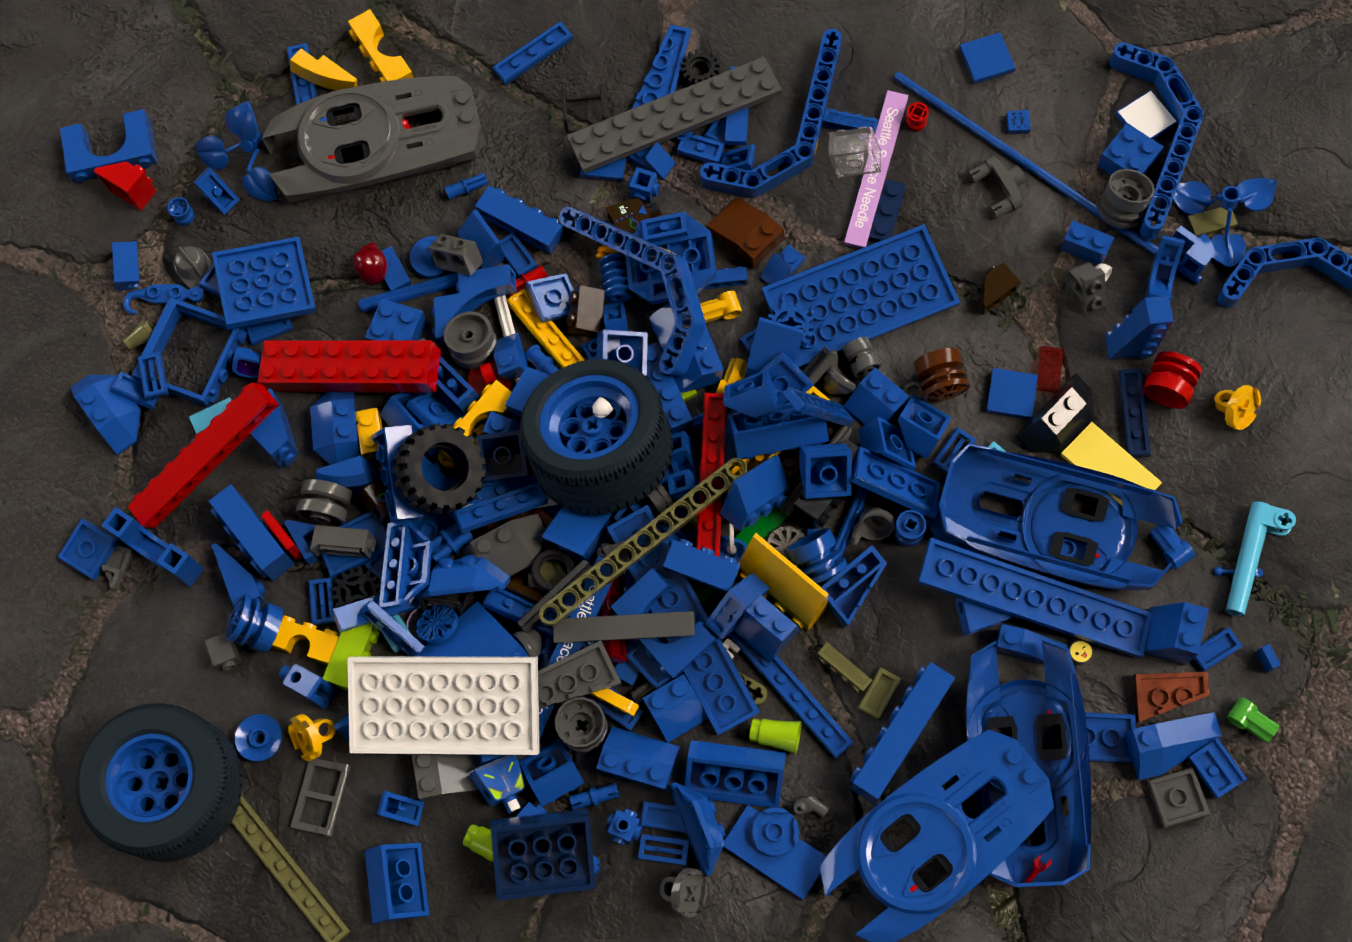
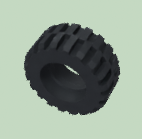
M439 423L432 424L408 436L406 441L402 442L398 447L399 452L395 454L393 459L396 466L392 468V475H397V480L394 481L396 488H401L402 493L399 495L403 500L408 498L410 500L408 505L413 509L419 507L420 512L424 514L430 512L433 515L448 514L467 506L468 503L477 497L476 493L482 490L484 484L481 480L486 478V471L482 470V466L486 465V460L481 458L479 454L482 452L480 445L475 446L473 443L475 438L471 434L465 436L464 429L460 427L453 429L452 424H444L442 426ZM435 448L446 452L456 465V481L449 490L441 491L432 487L423 476L422 458L430 449Z

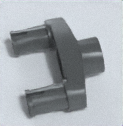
M991 156L984 160L985 163L968 171L970 178H973V183L990 174L994 175L1004 191L1006 199L990 206L992 214L995 213L994 217L996 219L1011 210L1015 211L1023 207L1018 186L1025 183L1026 180L1023 172L1017 165L1007 170L995 156Z

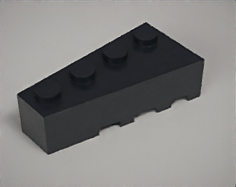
M845 438L842 443H845L852 450L853 473L855 453L859 447ZM803 495L802 499L798 498L794 503L793 517L811 529H818L819 526L823 528L830 519L829 512L832 508L836 510L843 498L838 496L806 499Z

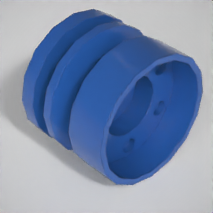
M830 528L815 531L799 539L786 549L794 565L804 563L799 569L815 583H821L832 578L848 564L844 557L839 558L842 555L840 549L829 551L836 544Z
M243 594L229 617L226 640L233 643L237 639V644L242 646L249 638V648L265 654L271 648L278 634L283 617V608L267 602L259 611L260 600L254 598L251 601L250 596Z

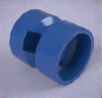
M906 510L898 516L894 538L901 546L914 547L921 542L926 529L924 516L915 510Z

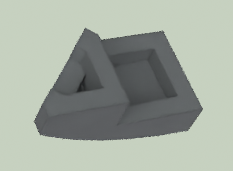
M117 545L106 565L101 566L110 582V588L117 589L135 553L134 550Z

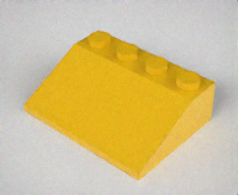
M755 533L739 562L738 576L743 580L751 573L755 574L770 587L764 598H770L774 602L773 606L783 614L786 612L792 617L791 621L800 629L804 627L808 631L826 611L829 594Z

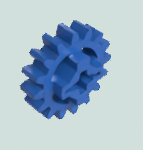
M790 302L789 307L781 303L780 310L774 307V315L768 314L767 319L785 325L790 323L792 327L804 330L801 344L806 346L808 343L806 338L812 339L813 336L809 331H814L815 325L810 324L813 322V316L807 317L809 310L802 311V304L795 308L793 307V302ZM786 314V316L783 319H778L780 316Z

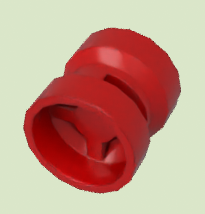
M915 102L908 107L905 123L911 131H921L926 127L929 110L925 104Z

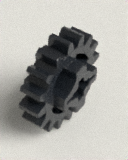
M360 567L358 572L350 568L349 575L342 572L343 579H335L338 587H332V591L337 593L332 596V600L338 602L335 605L338 608L380 595L378 591L381 589V584H377L379 579L377 576L372 577L373 573L370 570L365 573L364 569ZM369 584H371L372 587L371 595H369L368 589L370 588ZM351 590L357 591V592L361 591V593H362L364 596L358 595V594H355V595H354ZM343 591H346L347 595L345 598V602L343 599Z

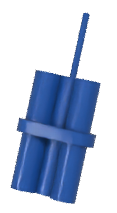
M455 523L447 530H441V534L431 540L433 542L431 556L438 563L439 560L449 558L454 553L457 555L460 553L459 550L474 540L473 536L469 531L461 533L457 523Z

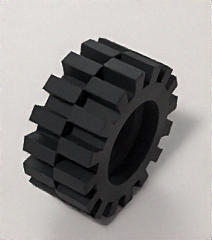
M696 49L695 54L690 51L688 57L685 55L681 62V76L683 83L685 82L687 87L719 75V61H717V57L712 56L710 51L706 54L705 49H702V53H699V50ZM703 65L708 68V72L705 75H695L692 69L695 66Z

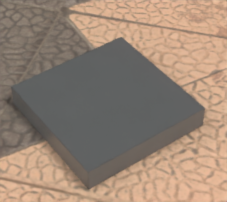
M1193 767L1146 781L1162 828L1210 815Z

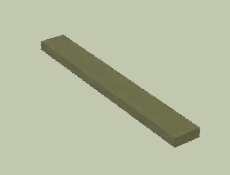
M240 796L241 801L231 823L326 942H340L351 932L245 798Z

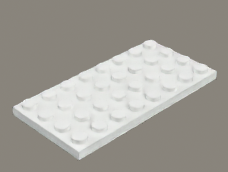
M350 656L347 658L350 753L538 755L540 753L538 657Z

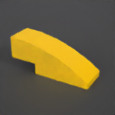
M300 49L290 59L291 71L313 84L332 90L357 87V79L324 55L317 60L303 49Z

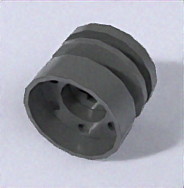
M1122 169L1114 172L1110 176L1098 206L1100 216L1108 224L1117 228L1130 229L1137 227L1142 222L1155 192L1154 184L1146 175L1135 170Z
M585 697L573 698L566 701L557 712L555 718L556 731L563 744L571 751L590 753L598 749L605 742L608 734V723L601 707L595 701ZM580 723L586 725L587 731L579 730L578 725Z

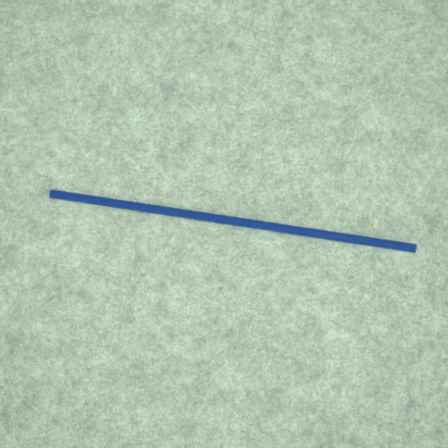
M900 72L895 74L894 79L1103 220L1097 205ZM1112 226L1153 255L1157 252L1158 247L1143 238L1131 228L1121 229ZM1177 266L1176 270L1194 283L1198 284L1202 279L1200 275L1197 279L1193 278Z

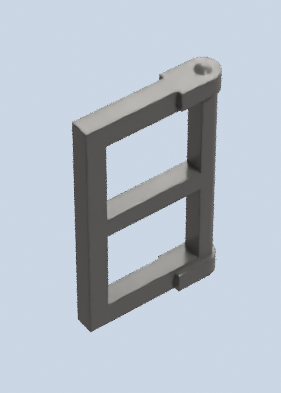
M321 759L309 761L291 828L332 837L334 823L351 766ZM315 766L341 772L335 796L309 791ZM307 797L333 803L326 828L300 822Z

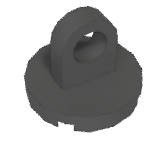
M686 868L677 877H666L662 880L660 894L664 900L671 902L676 915L692 918L698 914L696 913L698 908L702 909L704 906L708 885L706 879H703L702 875L704 874L702 871ZM671 883H673L672 891L670 894L669 887Z

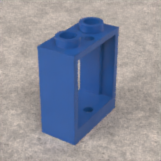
M751 573L727 592L707 619L705 625L721 639L725 638L738 627L748 607L760 595L764 597L770 587L755 574Z

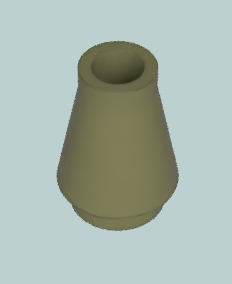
M148 320L145 322L141 321L123 339V342L130 350L148 342L155 327Z

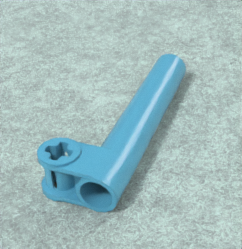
M1253 502L1251 504L1225 610L1228 614L1238 617L1245 615L1266 533L1277 536L1287 535L1296 523V517L1291 511L1263 502Z

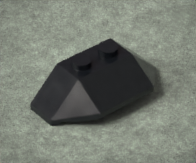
M1075 373L1015 436L1029 452H1063L1091 422H1095L1092 390Z

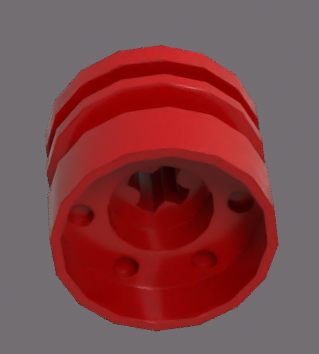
M1172 351L1159 352L1151 367L1152 373H1149L1143 386V393L1152 401L1173 409L1187 408L1194 393L1193 387L1197 385L1198 379L1202 374V368L1195 360L1183 354Z

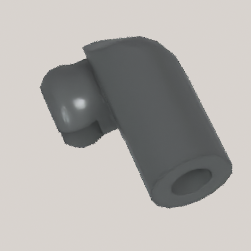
M813 796L800 798L794 802L793 806L794 812L798 815L814 811L822 818L825 817L830 809Z

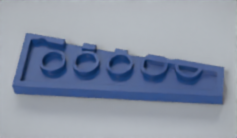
M670 25L659 48V52L652 63L651 70L645 77L641 91L636 96L632 109L676 92L681 74V62L686 55L691 36L690 28Z

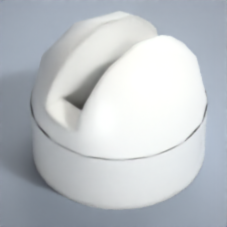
M1103 263L1094 267L1095 270L1101 268L1104 271L1106 282L1112 272V267Z
M599 397L592 407L594 415L599 418H605L613 411L610 403L602 397Z

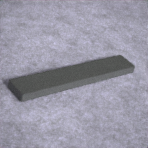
M695 612L565 618L553 627L554 643L695 636Z

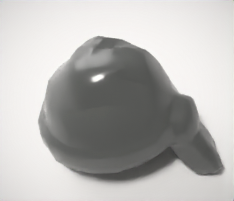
M831 350L837 359L824 373L823 388L831 395L850 394L855 391L857 385L837 367V351Z
M870 507L861 512L857 524L853 525L850 544L857 545L860 538L879 541L889 537L895 530L893 515L882 508Z
M530 629L528 632L518 631L512 634V637L521 645L529 657H539L543 640L536 630Z

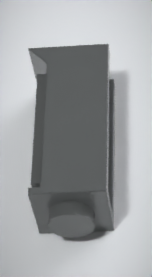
M315 525L310 550L317 557L324 553L353 557H364L365 555L370 559L371 552H374L376 548V539L369 530Z

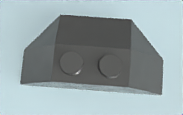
M539 514L514 519L471 541L457 557L458 559L468 555L484 557L511 577L533 565L534 560L540 554L544 540L542 536L546 529Z

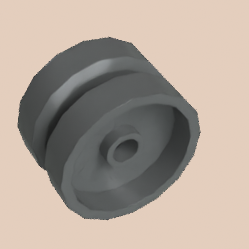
M472 311L461 313L453 317L444 330V341L455 363L460 367L470 370L479 369L480 365L489 363L494 359L493 354L497 337L488 318L481 313Z
M317 479L304 480L300 491L304 498L297 502L295 513L301 518L320 524L344 525L348 512L343 507L350 504L351 490L328 481Z

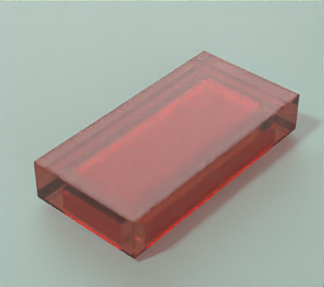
M1040 347L1036 390L1056 393L1060 389L1063 348Z

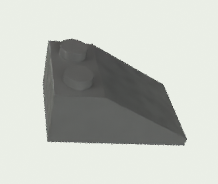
M412 754L418 798L422 802L480 791L470 777L473 770L479 767L477 754Z

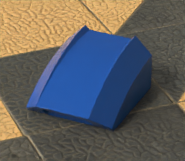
M362 456L319 468L315 474V479L336 483L351 491H362L363 487L380 481L376 463L368 461Z

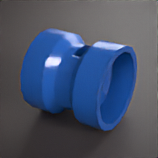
M182 197L170 200L167 209L174 221L181 226L189 225L194 220L195 213L188 201Z

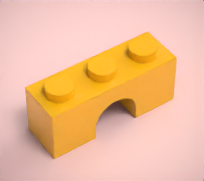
M283 615L278 634L271 648L291 654L293 646L298 641L303 639L309 640L310 649L307 657L314 662L328 666L338 642L339 633L329 629H325L324 632L316 630L317 626L307 622L300 625L295 623V619Z

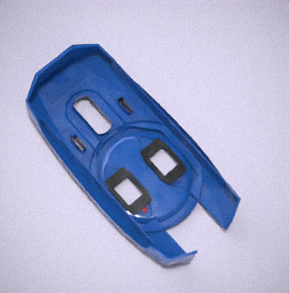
M970 443L951 460L938 507V515L944 535L966 546L1042 574L1079 584L1117 590H1151L1172 566L1170 563L1163 571L1127 561L1136 543L1137 519L1177 529L1183 522L1174 496L1093 469L1050 459L1004 452L991 447ZM1014 476L1031 480V482L1027 483L1020 480L1014 479ZM984 492L1020 501L1023 505V512L1016 518L980 507L979 499ZM1107 492H1110V493L1114 494L1116 497H1118L1119 499H1121V500H1122V503H1123V506H1121V505H1120L1109 493H1107ZM1076 493L1099 499L1095 516L1072 511ZM999 533L1016 537V540L1001 537ZM1064 537L1087 542L1083 560L1060 554Z
M1043 637L1041 640L1045 682L1014 680L999 686L996 641L971 655L966 703L967 741L989 729L992 730V728L1011 727L1012 738L1019 742L1049 778L1054 808L1044 819L1046 842L1039 846H1031L1026 843L1025 839L989 874L1013 887L1066 885L1090 870L1091 777L1083 699L1070 650ZM1060 724L1062 748L1043 750L1041 725ZM991 779L973 794L977 817L1005 795L1002 784L997 780ZM1062 797H1067L1069 815H1063ZM997 826L984 839L989 842L1001 832V829ZM1041 853H1044L1040 858L1043 864L1046 865L1050 859L1052 860L1051 865L1045 871L1039 872L1031 883H1024L1034 868V859Z
M990 729L979 734L907 781L868 812L843 836L819 867L825 896L831 895L830 892L855 871L859 870L860 876L870 893L888 908L855 935L870 942H896L910 935L945 912L972 890L1039 826L1054 808L1049 778L1016 739ZM956 775L959 780L945 791L942 786ZM991 779L1000 782L1005 791L1004 796L975 819L969 818L964 814L961 804ZM902 818H905L916 834L897 849L885 832ZM998 826L1001 832L987 842L984 837ZM936 857L949 874L929 889L917 872Z

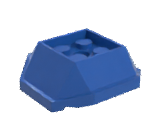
M680 212L640 221L634 235L684 257L688 262L697 295L717 276L712 234L710 230L692 219L687 213ZM625 255L630 291L652 305L669 302L661 271ZM680 282L679 292L681 295V299H685L684 291Z

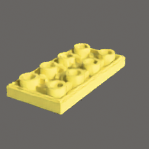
M1093 422L1060 455L1069 464L1114 475L1149 489L1156 490L1162 483ZM1107 492V493H1109L1121 506H1123V503H1122V500H1121V499H1119V498H1118L1117 496H1115L1114 494H1112V493H1110V492Z

